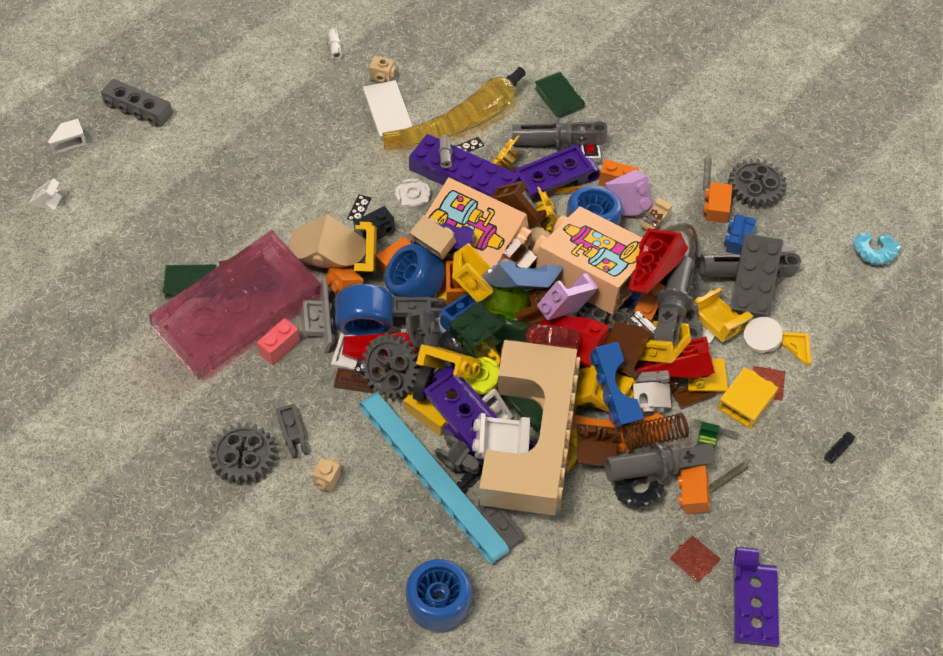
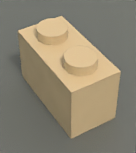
M423 215L410 231L412 240L442 260L456 243L454 232L448 227H441L439 222L432 217L427 218Z

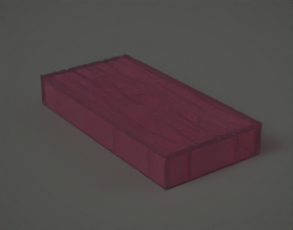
M270 230L149 314L150 325L191 373L200 380L302 306L303 300H310L316 296L320 290V282L273 230Z

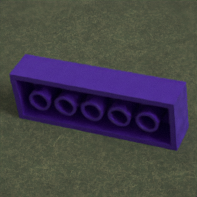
M426 134L409 156L410 171L443 186L449 177L489 197L493 195L498 186L519 182L518 174L452 144V166L450 168H442L440 165L441 158L438 153L440 139L430 134Z

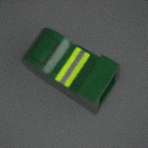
M702 422L697 445L713 443L715 451L720 425Z

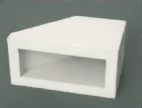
M78 119L60 124L48 141L53 155L87 145Z

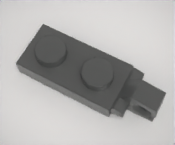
M478 500V507L482 511L481 514L505 541L509 549L525 539V534L503 508L480 505V500Z

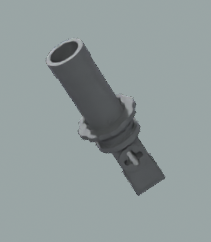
M556 117V123L513 124L512 140L514 141L519 135L513 145H556L557 151L560 150L563 144L568 146L576 144L603 145L607 142V124L602 121L574 123L568 121V123H561L559 117Z
M781 253L777 277L794 276L801 264L800 256L795 253ZM739 254L701 255L699 259L700 276L735 277Z
M684 256L681 262L669 272L666 289L659 291L657 294L658 298L656 301L659 305V318L654 331V341H669L673 343V346L678 345L682 319L685 318L686 312L692 309L693 298L688 294L695 262L688 256Z
M655 442L649 452L606 457L604 467L609 482L654 474L659 481H665L667 473L677 474L679 468L714 464L716 460L713 443L676 450L673 445L662 448L658 442ZM688 455V459L684 460L683 456Z

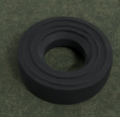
M429 366L421 367L414 384V400L420 402L426 400L427 396L423 390L433 383L434 368Z

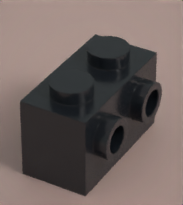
M385 206L353 221L354 232L365 239L366 231H357L355 229V225H360V222L373 223V226L377 228V240L395 231L394 217Z

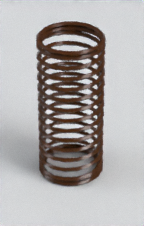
M683 413L623 426V438L629 451H633L635 448L638 450L639 447L643 448V445L645 447L648 445L652 446L654 442L650 426L654 434V440L658 442L655 433L656 426L659 444L661 442L664 444L665 441L669 442L674 439L677 441L678 438L685 439L689 436L688 422ZM680 418H681V420H682V422H683V425H684L685 434H684V432H683V430H682V427H681ZM672 421H673L674 426H675V431H676V436H677V437H675L674 432H673ZM667 422H668L669 425H670V429H671V433H672V439H671L670 434H669ZM663 423H664V425H665V427H666V431H667V435H668V440L666 439V436H665V433H664ZM659 425L663 433V440L660 435ZM646 428H647L648 433H649L650 443H649L648 438H647ZM637 429H638V432H639V435H640V438H641V444H642V445H640V442H639V439H638ZM642 430H643L644 435H645L646 445H645L644 440H643ZM633 431H634V434H635V437H636L637 446H636L635 441H634Z

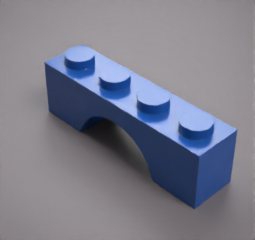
M614 342L593 349L590 352V361L595 366L597 372L596 379L602 387L603 401L608 405L611 423L614 424L616 429L624 425L638 423L644 419L638 399L625 396L618 389L615 382L616 370L624 361L619 343Z

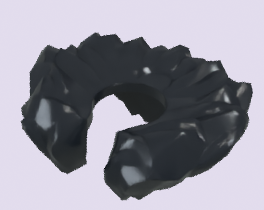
M444 331L439 340L440 348L469 356V352L464 350L462 341L457 339L456 335H452L450 331ZM451 362L450 366L455 368V363Z
M648 475L614 481L615 486L613 489L615 495L618 496L617 500L624 506L635 510L647 508L653 502H657L664 492V484H660L658 480L651 481L645 492H635L632 489L633 484L641 481L645 485L649 477Z

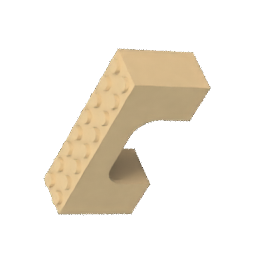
M504 340L498 374L499 395L528 398L537 402L543 410L538 443L528 452L517 454L486 450L479 488L480 505L554 516L556 508H561L579 374L580 357H576L577 349Z

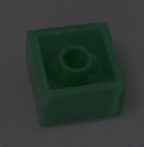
M479 301L449 323L451 334L456 335L457 339L462 341L464 349L477 359L506 338L504 324Z

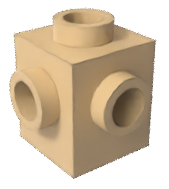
M374 56L369 67L370 80L383 83L389 82L396 74L394 60Z

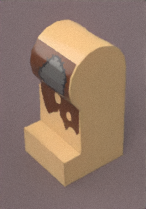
M658 197L652 209L644 217L641 227L645 230H648V228L660 229L671 214L672 204Z

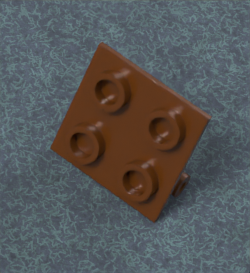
M577 424V463L604 466L606 457L617 456L616 439L620 438L621 432L613 427Z

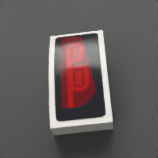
M580 145V149L587 158H592L594 162H600L599 145Z

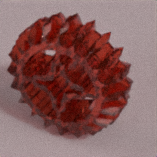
M534 324L529 326L526 334V343L577 350L580 345V333L565 327Z

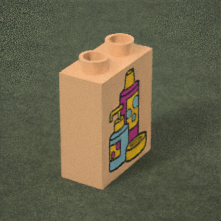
M449 177L425 215L427 218L432 217L436 219L439 224L450 223L455 227L468 226L472 228L476 235L473 248L491 267L493 265L498 266V261L513 262L503 251L515 238L527 248L533 237V231L529 230L525 213ZM447 254L443 259L445 267L446 261H453V254Z
M579 207L569 217L561 216L549 237L545 235L540 236L534 245L532 253L538 257L536 268L547 264L562 266V271L553 281V284L556 281H561L569 289L582 274L588 273L598 286V289L587 302L613 315L633 293L629 290L632 272L636 268L637 263L635 260L636 256L639 255L640 249L638 247L642 237Z

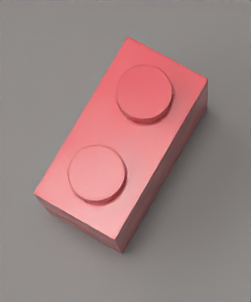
M284 318L257 342L259 355L271 365H274L300 342L299 330Z

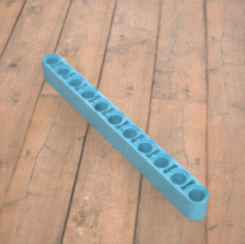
M377 392L361 401L359 406L362 412L490 564H493L509 553V548L505 541Z

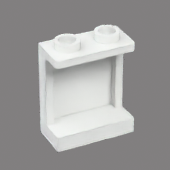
M481 413L474 420L473 430L476 431V439L473 440L472 451H475V458L484 459L486 450L517 454L529 451L530 418L522 417L520 420L485 417V413Z

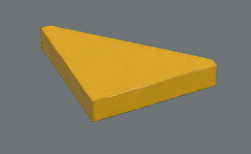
M782 332L783 340L781 345L802 363L810 367L809 334Z

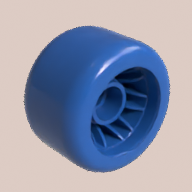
M586 186L576 190L570 196L566 217H569L579 207H582L620 226L622 203L619 197L609 189L599 186Z
M408 244L400 248L390 259L385 271V285L388 291L396 297L435 298L445 281V264L441 258L423 246Z
M356 284L345 287L336 297V327L345 335L358 336L388 333L393 326V297L391 293L380 286L372 284Z
M444 559L429 560L417 566L407 580L405 590L407 609L414 622L422 628L436 632L447 631L458 626L467 616L471 605V584L465 571L457 564Z

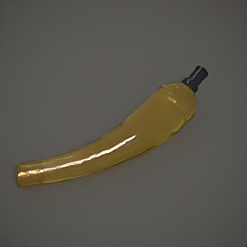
M518 67L507 77L490 78L463 102L429 121L405 129L383 132L384 149L419 144L426 134H430L438 139L442 135L451 137L493 119L513 104L515 87L518 84L517 82L526 75L525 70L522 67Z

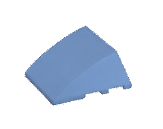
M498 261V266L493 265L492 269H488L481 276L488 284L497 287L545 289L553 283L562 271V266L547 264L536 269L518 268L515 262Z

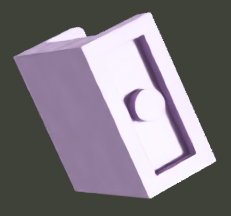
M588 273L582 274L569 289L565 288L561 281H556L537 306L547 320L572 314L581 309L598 289V286Z

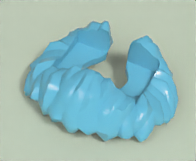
M860 233L853 238L856 252L863 261L869 262L871 265L892 262L898 256V251L902 247L891 235L881 234L878 237L877 245H883L881 250H874L869 246L872 240L870 233Z

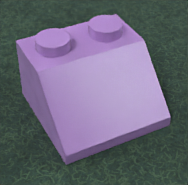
M634 170L605 183L606 189L615 193L622 203L621 216L639 215L652 209L648 177L645 174Z

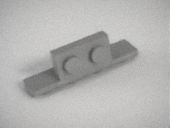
M322 280L319 288L320 301H302L304 336L323 337L324 353H328L330 346L334 345V334H331L333 319L330 318L332 305L328 302L330 287H327V280Z

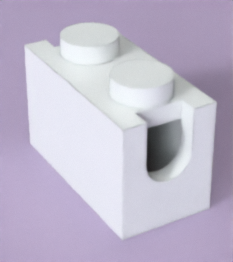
M656 382L633 384L634 399H638L643 412H664V408H671L670 384Z

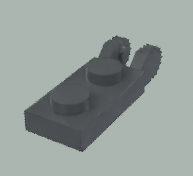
M393 297V317H407L409 314L426 310L428 313L434 312V318H439V311L446 306V300L431 297Z
M295 404L276 408V415L291 458L296 457V451L293 447V443L300 442L303 454H308L304 431Z

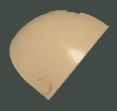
M326 214L294 229L290 238L289 250L294 258L303 263L321 268H342L354 265V263H358L366 253V239Z

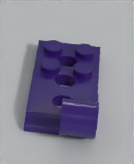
M576 144L514 169V173L519 175V181H524L527 185L525 191L530 199L540 195L538 186L542 192H549L573 181H576L578 184L584 181L591 183L599 178L600 169L593 159L587 158ZM572 163L574 166L568 167L565 164ZM556 169L558 172L551 173L550 170ZM535 176H540V177H543V178L540 179V180H537V179H535L534 177H535Z
M448 365L432 376L433 384L425 388L423 392L472 451L473 440L476 439V431L473 430L472 426L474 420L481 413H485V417H498L463 377L453 375L455 368ZM454 392L457 398L449 399L446 393ZM465 406L469 408L470 413L462 414L459 408Z
M736 546L733 563L734 643L778 647L777 568L774 565L759 564L758 548ZM750 580H759L761 586L753 587L750 584ZM758 599L762 606L754 607L751 605L750 600ZM750 620H760L762 623V627H753L751 625Z

